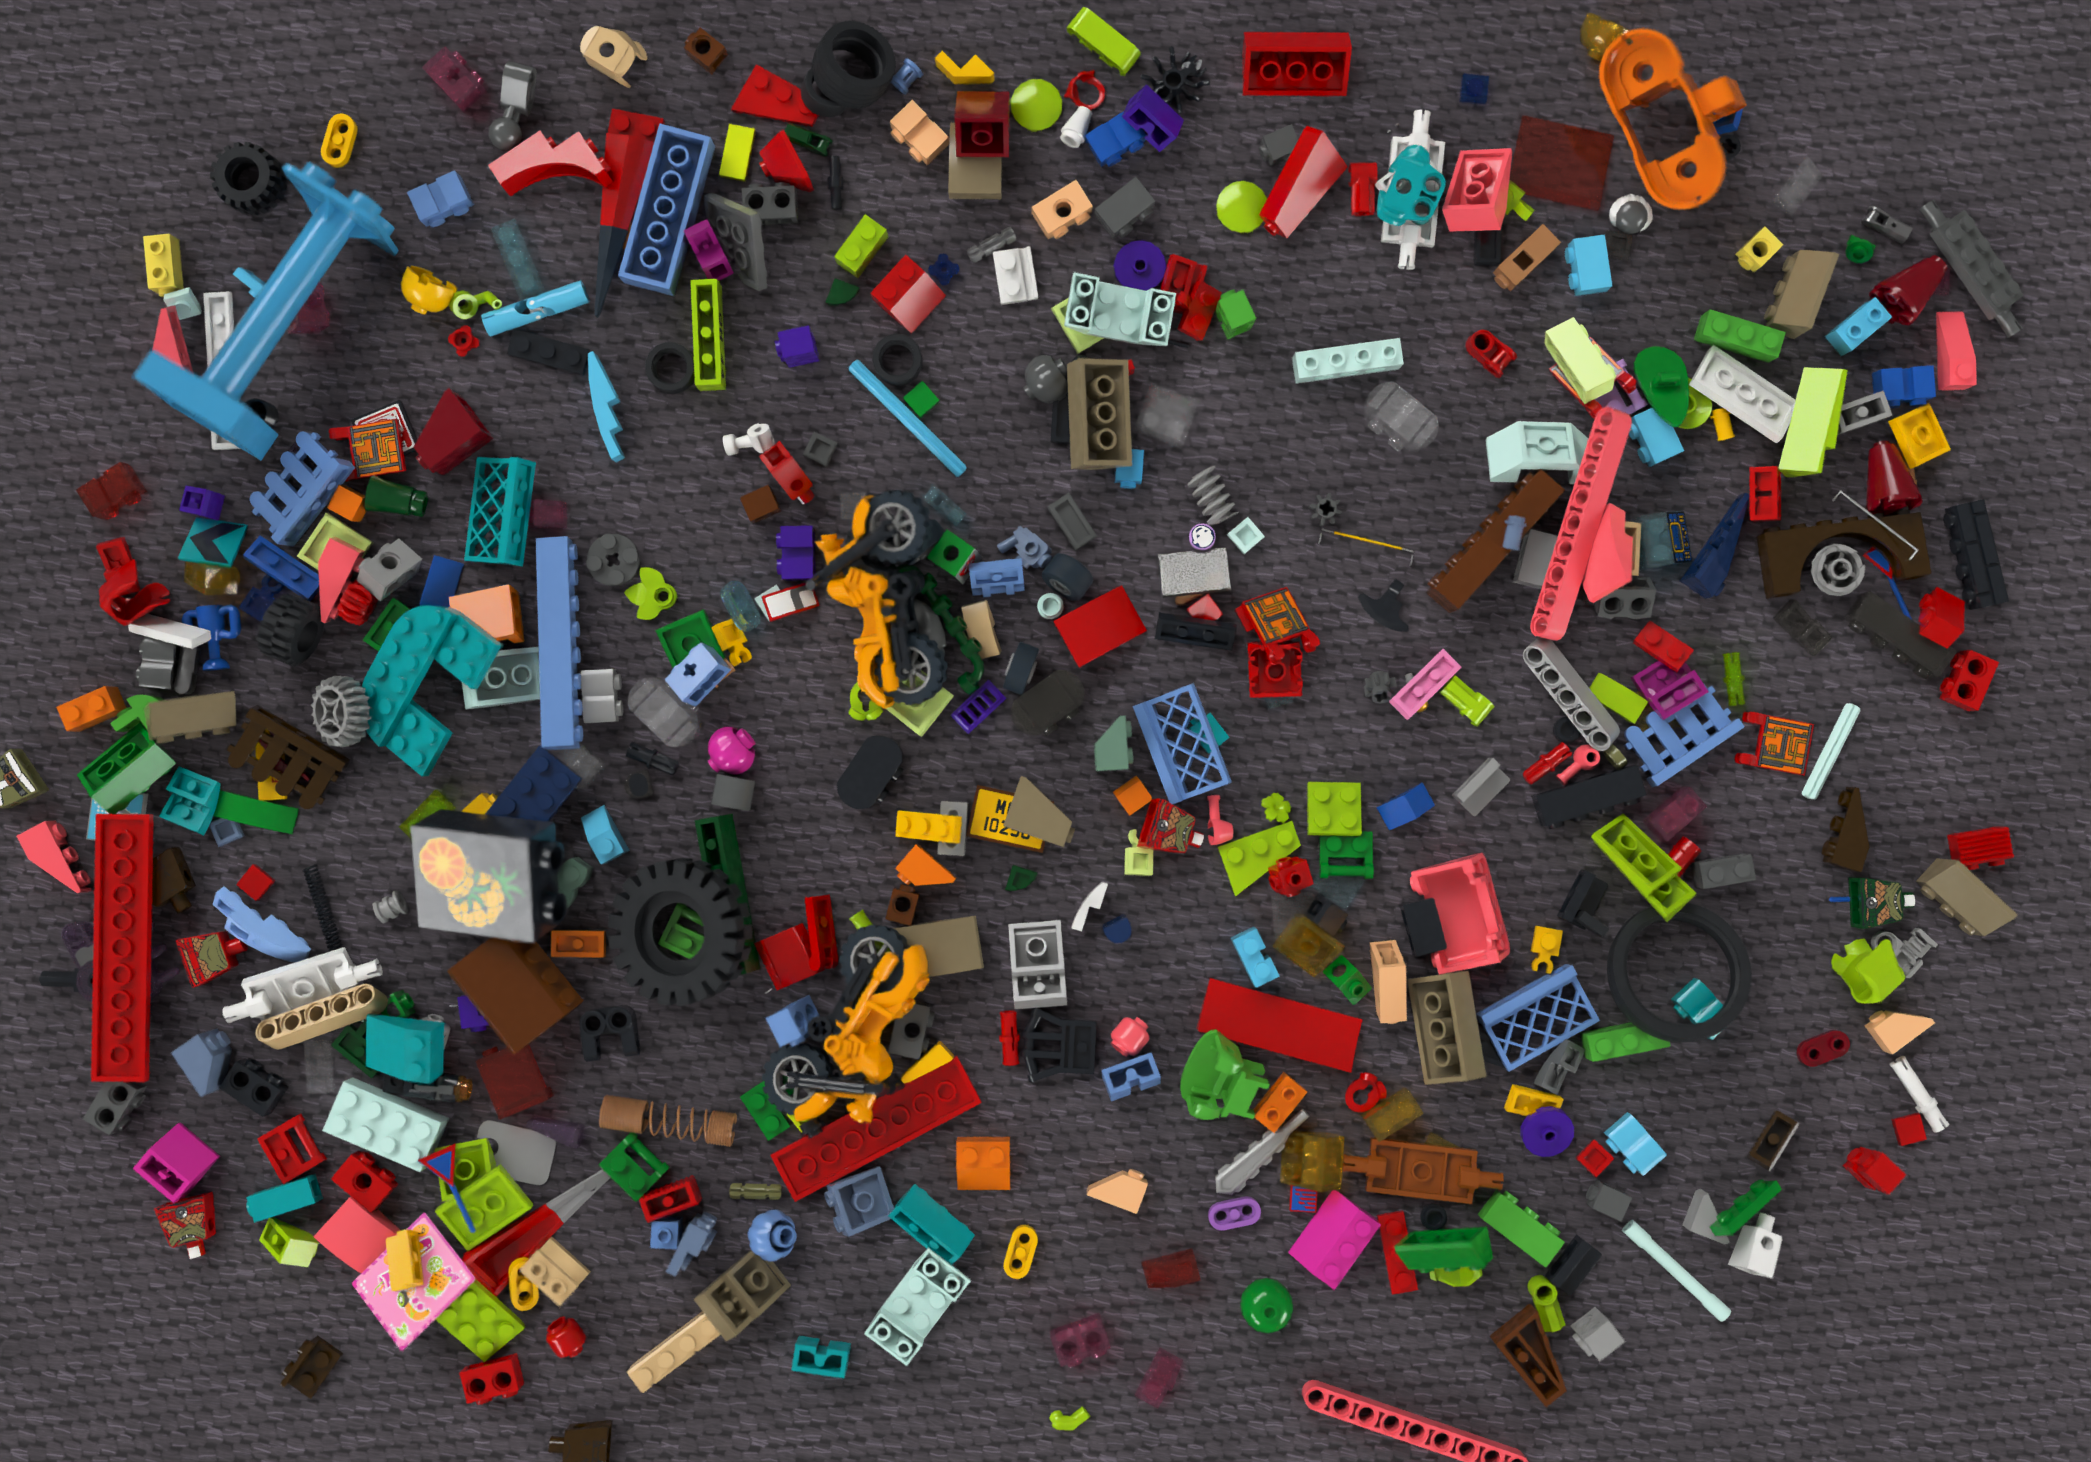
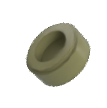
M1613 744L1603 751L1604 756L1616 769L1621 770L1628 764L1624 755Z

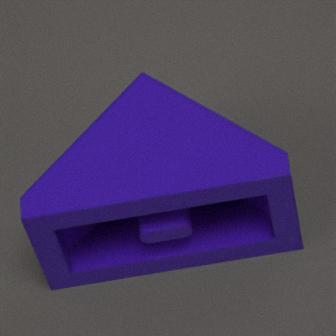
M185 486L179 511L219 520L225 495L207 489Z

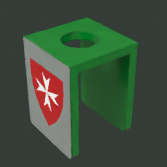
M946 530L927 558L937 567L940 566L953 575L960 583L964 584L970 576L969 563L980 562L982 556L971 545L949 530ZM953 546L957 547L959 550L957 559L953 561L946 560L945 557Z

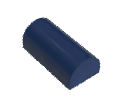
M1124 914L1104 923L1102 926L1107 938L1114 943L1125 942L1130 937L1132 931L1131 925Z

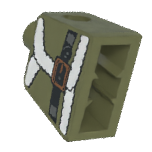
M9 749L0 757L1 809L13 808L49 791V788L22 749Z

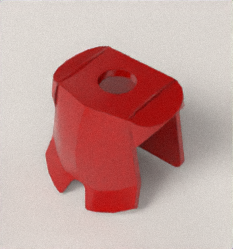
M132 559L119 569L99 588L100 607L123 626H127L145 616L157 606L171 601L170 599H161L170 595V592L163 584L157 582L146 585L131 599L119 596L138 581L137 562L135 559Z

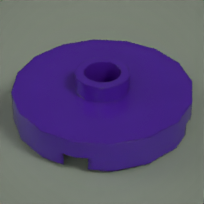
M1143 240L1132 241L1123 246L1117 253L1114 263L1115 277L1120 285L1144 291L1156 288L1163 280L1166 270L1165 257L1160 249L1151 242ZM1142 262L1145 268L1138 270L1135 264Z
M1553 1106L1540 1107L1536 1109L1535 1113L1525 1117L1521 1125L1520 1136L1525 1147L1532 1154L1550 1157L1563 1152L1571 1144L1574 1137V1126L1570 1117L1562 1109Z

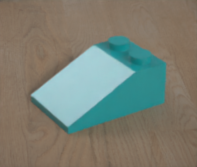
M375 1014L367 1015L366 1067L404 1081L431 1083L443 1074L444 1022Z

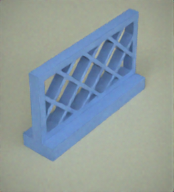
M1194 683L1133 706L1169 803L1175 804L1232 782ZM1189 691L1192 699L1189 709L1177 704L1181 693ZM1162 701L1171 706L1166 718L1158 714L1155 707L1156 703ZM1175 708L1187 714L1183 726L1171 721ZM1191 716L1200 720L1202 727L1199 734L1187 729ZM1168 725L1180 730L1176 743L1167 738L1166 730ZM1185 733L1196 738L1192 751L1180 745ZM1201 741L1210 746L1211 753L1208 759L1196 753ZM1178 750L1190 755L1185 767L1177 764L1175 756ZM1194 758L1206 763L1202 775L1189 770ZM1210 766L1219 770L1222 777L1221 781L1213 782L1206 778ZM1187 774L1199 780L1196 790L1188 792L1185 785Z
M1565 964L1552 971L1551 974L1542 976L1476 1013L1479 1024H1482L1507 1071L1517 1068L1563 1042L1565 1039L1600 1021L1576 977L1578 974L1573 965ZM1569 983H1572L1576 990L1573 1001L1560 998L1563 987ZM1556 991V995H1555V996L1550 995L1551 993H1553V992ZM1546 996L1554 999L1550 1014L1538 1011L1540 999ZM1579 998L1583 1004L1578 1003ZM1559 1000L1572 1004L1568 1019L1555 1016ZM1534 1003L1533 1009L1528 1008V1006ZM1577 1006L1585 1008L1590 1019L1582 1023L1573 1021ZM1522 1009L1532 1011L1528 1026L1515 1023L1517 1013ZM1536 1013L1549 1017L1545 1032L1533 1029ZM1511 1016L1510 1021L1504 1020ZM1554 1018L1567 1022L1564 1033L1559 1036L1550 1034ZM1499 1022L1509 1024L1505 1039L1496 1037L1491 1027ZM1514 1026L1527 1029L1523 1044L1510 1041ZM1531 1031L1544 1035L1542 1045L1536 1049L1527 1046ZM1499 1041L1504 1042L1503 1047H1501ZM1509 1044L1521 1047L1519 1058L1511 1063L1506 1056ZM1526 1049L1531 1050V1052L1525 1054Z

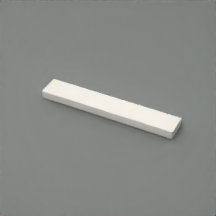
M231 292L203 293L207 367H209L234 330ZM211 431L213 450L240 449Z

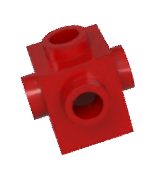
M1296 856L1292 858L1284 857L1278 859L1275 865L1268 867L1270 873L1268 880L1271 888L1286 897L1296 896L1301 893V889L1314 884L1306 859Z

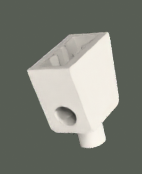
M1760 1213L1756 1226L1744 1225L1728 1265L1752 1275L1773 1278L1782 1242L1781 1236L1772 1233L1776 1218Z

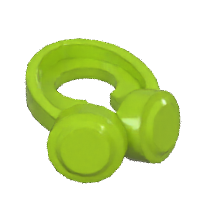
M856 683L850 693L851 708L848 712L849 715L859 721H864L865 719L869 721L878 718L883 712L882 708L873 701H870L869 710L864 711L863 702L858 698V692L861 688Z

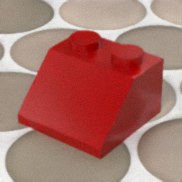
M906 254L870 293L872 299L910 334L917 329L946 297L929 275Z

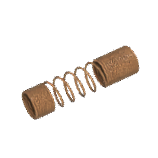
M608 1094L603 1099L599 1116L600 1128L642 1134L649 1122L650 1133L653 1136L659 1132L662 1121L657 1131L653 1133V1101L650 1105V1115L647 1120L646 1118L644 1120L642 1119V1116H644L643 1112L645 1109L647 1112L649 1108L647 1100L629 1099V1097H616V1095L611 1096ZM665 1103V1105H664V1110H663V1118H662V1119H663V1132H664V1135L666 1136V1138H669V1137L672 1135V1133H673V1131H674V1129H675L676 1121H675V1123H674V1125H673V1127H672V1129H671V1132L669 1133V1135H667V1134H666V1110H667V1103ZM679 1105L677 1110V1135L682 1140L689 1130V1125L684 1135L680 1137L679 1119L681 1106ZM692 1107L691 1114H690L691 1122H689V1123H690L691 1139L695 1142V1141H697V1140L699 1139V1137H700V1135H701V1133H702L703 1125H702V1127L700 1128V1131H699V1133H698V1136L696 1137V1139H694V1136H693L694 1107ZM706 1109L704 1114V1137L707 1144L732 1146L735 1132L732 1133L733 1122L735 1124L737 1122V1114L713 1110L707 1131L708 1109Z

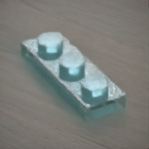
M516 219L490 228L520 301L545 293V288Z

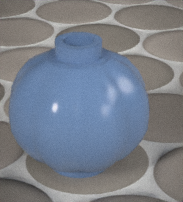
M769 1210L754 1218L748 1231V1239L750 1241V1248L755 1255L760 1256L766 1261H777L791 1252L797 1239L794 1222L789 1216L779 1210Z

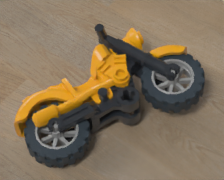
M902 490L886 491L875 496H864L853 516L852 529L855 539L843 548H841V545L844 542V538L837 539V534L821 535V540L815 541V543L824 552L827 566L806 582V587L809 590H814L820 584L829 582L827 592L834 600L853 608L857 607L861 612L864 622L861 637L854 639V644H856L854 656L858 662L857 683L859 688H861V692H865L871 701L884 709L891 707L895 702L913 705L934 697L942 689V684L947 678L945 670L948 669V664L943 658L945 654L943 650L937 647L939 644L935 640H929V636L925 634L920 635L913 600L915 595L920 593L925 586L924 576L917 570L899 573L900 569L877 566L868 558L870 555H876L881 561L898 563L917 557L928 546L927 541L932 536L930 527H933L932 519H929L928 515L930 514L929 509L923 506V501L919 497L915 498L913 493L903 492ZM889 507H899L895 518L890 512ZM904 511L910 517V519L907 521H904L905 517L902 516ZM884 512L888 520L880 522V517ZM911 523H912V534L908 532V531L911 529V526L908 525V524H911ZM900 534L904 535L906 538L909 539V541L902 546L900 543ZM894 539L895 546L889 544L888 542ZM927 666V676L921 672L922 667ZM915 675L924 681L919 687H916ZM909 678L910 687L906 686L901 681Z
M868 925L867 927L857 929L856 933L849 935L847 938L848 942L844 943L841 949L843 954L839 958V962L842 963L840 970L842 975H845V981L848 985L830 1015L817 1016L809 1022V1035L816 1041L824 1042V1050L839 1065L840 1073L833 1075L835 1070L833 1064H830L828 1061L830 1059L826 1053L823 1054L819 1047L811 1046L808 1043H799L793 1047L791 1045L782 1046L779 1048L780 1050L775 1051L770 1056V1061L766 1062L764 1066L766 1071L765 1074H762V1081L765 1082L763 1090L769 1096L768 1101L772 1105L775 1104L778 1111L794 1115L796 1121L810 1120L825 1113L834 1104L837 1097L853 1098L855 1101L846 1106L850 1111L849 1115L857 1122L863 1123L866 1121L871 1123L873 1116L872 1106L877 1095H892L905 1087L901 1079L891 1083L882 1082L891 1075L893 1063L885 1047L880 1043L882 1030L890 1021L903 1018L915 1004L913 999L919 991L921 992L925 989L930 978H928V960L923 946H908L906 938L900 935L896 929L882 925ZM874 941L884 942L878 954ZM867 944H869L871 951L869 955L862 952V949ZM889 947L891 949V952L885 953ZM797 1059L807 1061L801 1071L799 1070ZM791 1062L793 1071L788 1072L785 1070V1067ZM810 1066L813 1068L814 1072L808 1070ZM783 1075L788 1077V1083L783 1085ZM794 1088L793 1097L788 1094L786 1089ZM800 1088L806 1091L807 1097L799 1099Z

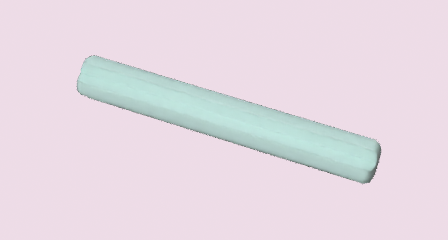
M1847 703L1844 706L1802 791V795L1808 799H1817L1860 713L1858 706Z

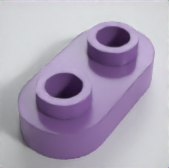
M1240 1197L1217 1202L1208 1211L1209 1222L1217 1230H1228L1252 1225L1258 1221L1261 1215L1260 1206L1252 1197ZM1248 1205L1252 1208L1251 1213H1242L1244 1206ZM1219 1211L1226 1213V1217L1222 1220L1216 1218V1214Z

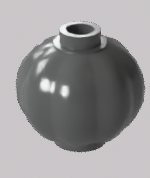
M1040 355L1028 363L1025 369L1027 385L1023 389L1031 400L1037 398L1044 403L1053 404V401L1058 400L1059 402L1066 397L1068 393L1067 366L1061 358L1055 361L1050 355Z

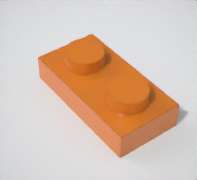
M552 930L551 957L604 958L606 957V930Z

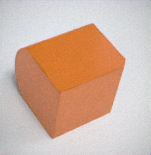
M338 485L327 508L350 521L360 522L366 513L365 495L346 485Z
M1134 776L1113 791V794L1129 816L1152 799V796L1137 776Z

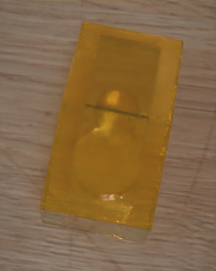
M185 561L184 582L204 595L236 594L237 585L240 583V574L233 565L229 568Z

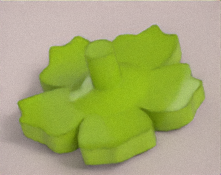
M1272 793L1271 796L1262 799L1261 806L1267 808L1264 811L1266 819L1273 821L1276 818L1278 822L1285 823L1289 819L1288 814L1291 811L1289 801H1283L1284 797L1279 793Z

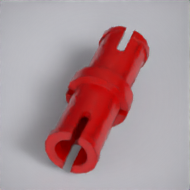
M1014 1010L1000 1012L1001 1035H999V1041L1002 1042V1065L1005 1066L1020 1064L1018 1057L1020 1034H1017V1011Z

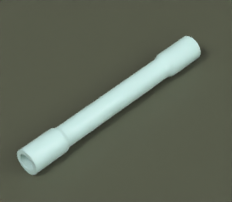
M1630 1220L1623 1227L1622 1231L1634 1243L1652 1256L1720 1322L1730 1316L1731 1310L1664 1251L1634 1220Z

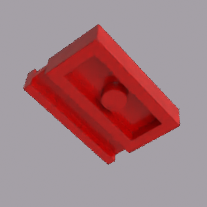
M1175 254L1170 255L1161 290L1178 294L1180 291H1183L1191 296L1196 281H1204L1207 266ZM1174 305L1173 312L1183 314L1184 309Z

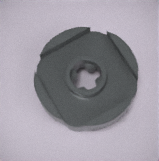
M604 534L595 540L589 548L586 566L598 582L607 586H620L630 582L637 575L640 568V555L636 545L627 537L619 534ZM615 552L618 553V560L621 561L618 566L614 564L612 567H609L607 557L615 555Z

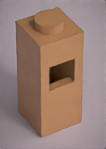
M1542 224L1495 269L1493 273L1496 276L1494 278L1496 283L1501 288H1508L1512 291L1561 242Z

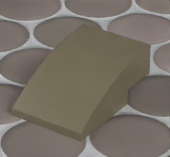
M950 123L949 199H1002V157H956L955 123Z
M976 915L893 928L906 938L908 946H923L928 960V977L984 968Z
M750 1250L696 1296L694 1301L724 1340L728 1341L737 1336L751 1321L759 1317L791 1284L773 1261H763L760 1256L755 1255Z

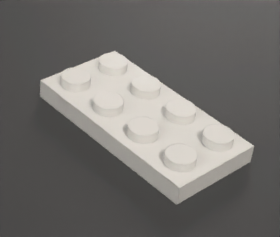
M1715 345L1707 351L1689 385L1773 442L1778 443L1783 438L1790 424L1796 400Z

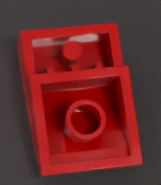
M1122 585L1053 621L1078 668L1147 631Z

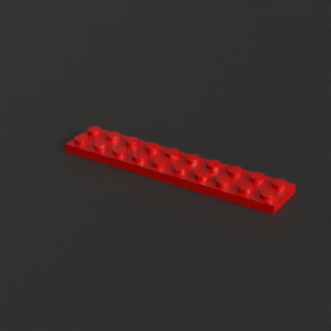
M96 814L91 1081L94 1082L149 1081L154 814Z

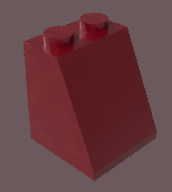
M957 91L955 107L956 157H1009L1010 92Z
M448 388L444 391L413 448L419 454L416 456V459L424 469H429L432 473L437 472L444 476L494 438L466 400Z

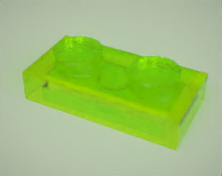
M435 789L399 828L412 840L411 826L440 809L453 811L456 807L438 789Z

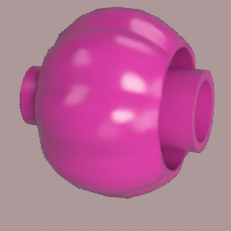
M734 727L720 728L713 733L709 740L708 752L710 759L708 763L716 772L722 770L733 775L744 773L751 767L754 761L755 750L752 748L749 751V749L755 745V741L743 728L739 731Z

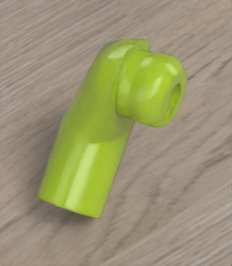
M1082 1406L1070 1416H1063L1061 1411L1056 1410L1050 1414L1049 1419L1052 1422V1427L1056 1430L1071 1431L1090 1418V1414Z

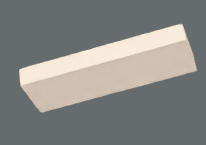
M146 614L128 625L129 631L132 633L191 649L211 639L210 630Z

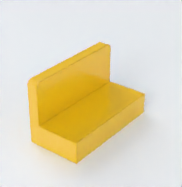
M408 1229L397 1231V1236L386 1239L391 1290L395 1292L424 1285L418 1231Z

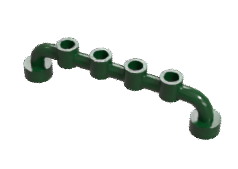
M891 564L888 568L900 569L899 573L917 570L924 576L925 586L921 593L927 597L932 610L946 624L945 627L948 633L957 640L962 653L974 665L972 674L966 671L958 677V683L967 694H972L979 689L978 682L984 674V662L979 655V652L983 649L982 645L975 637H972L970 640L963 632L968 628L966 622L960 616L953 618L949 612V609L953 606L952 602L945 594L937 595L933 588L938 584L932 574L926 573L924 575L914 565L902 564L896 567Z

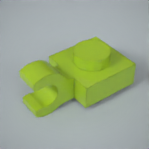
M1509 180L1505 214L1508 215L1513 209L1522 219L1527 221L1535 210L1521 200L1526 192L1511 180Z

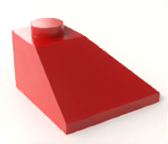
M784 130L780 131L759 152L763 160L759 163L766 177L771 175L776 183L785 182L789 183L790 186H795L796 189L807 192L814 191L810 177Z

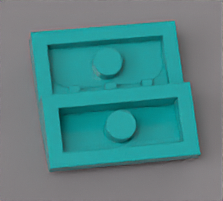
M178 766L166 788L172 794L159 817L204 836L217 806L221 783Z

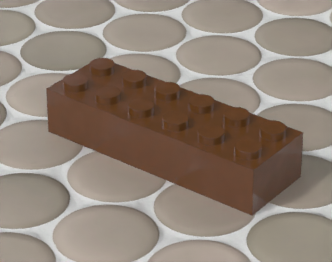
M1542 469L1535 473L1530 471L1526 476L1523 475L1514 485L1517 490L1506 495L1497 504L1499 511L1489 514L1479 525L1482 530L1480 532L1477 530L1474 534L1472 533L1463 542L1462 546L1465 549L1454 553L1444 565L1448 568L1445 571L1437 572L1427 583L1430 588L1426 593L1448 613L1460 609L1511 551V549L1502 548L1507 528L1505 520H1508L1509 516L1525 518L1524 524H1527V526L1523 527L1522 539L1565 491Z

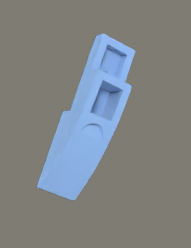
M225 886L216 892L213 906L227 917L224 929L234 937L262 953L285 961L298 962L308 958L311 950L308 943L302 937H297L292 933L284 921L276 919L272 914L263 921L261 915L256 910L247 907L237 893L230 892Z

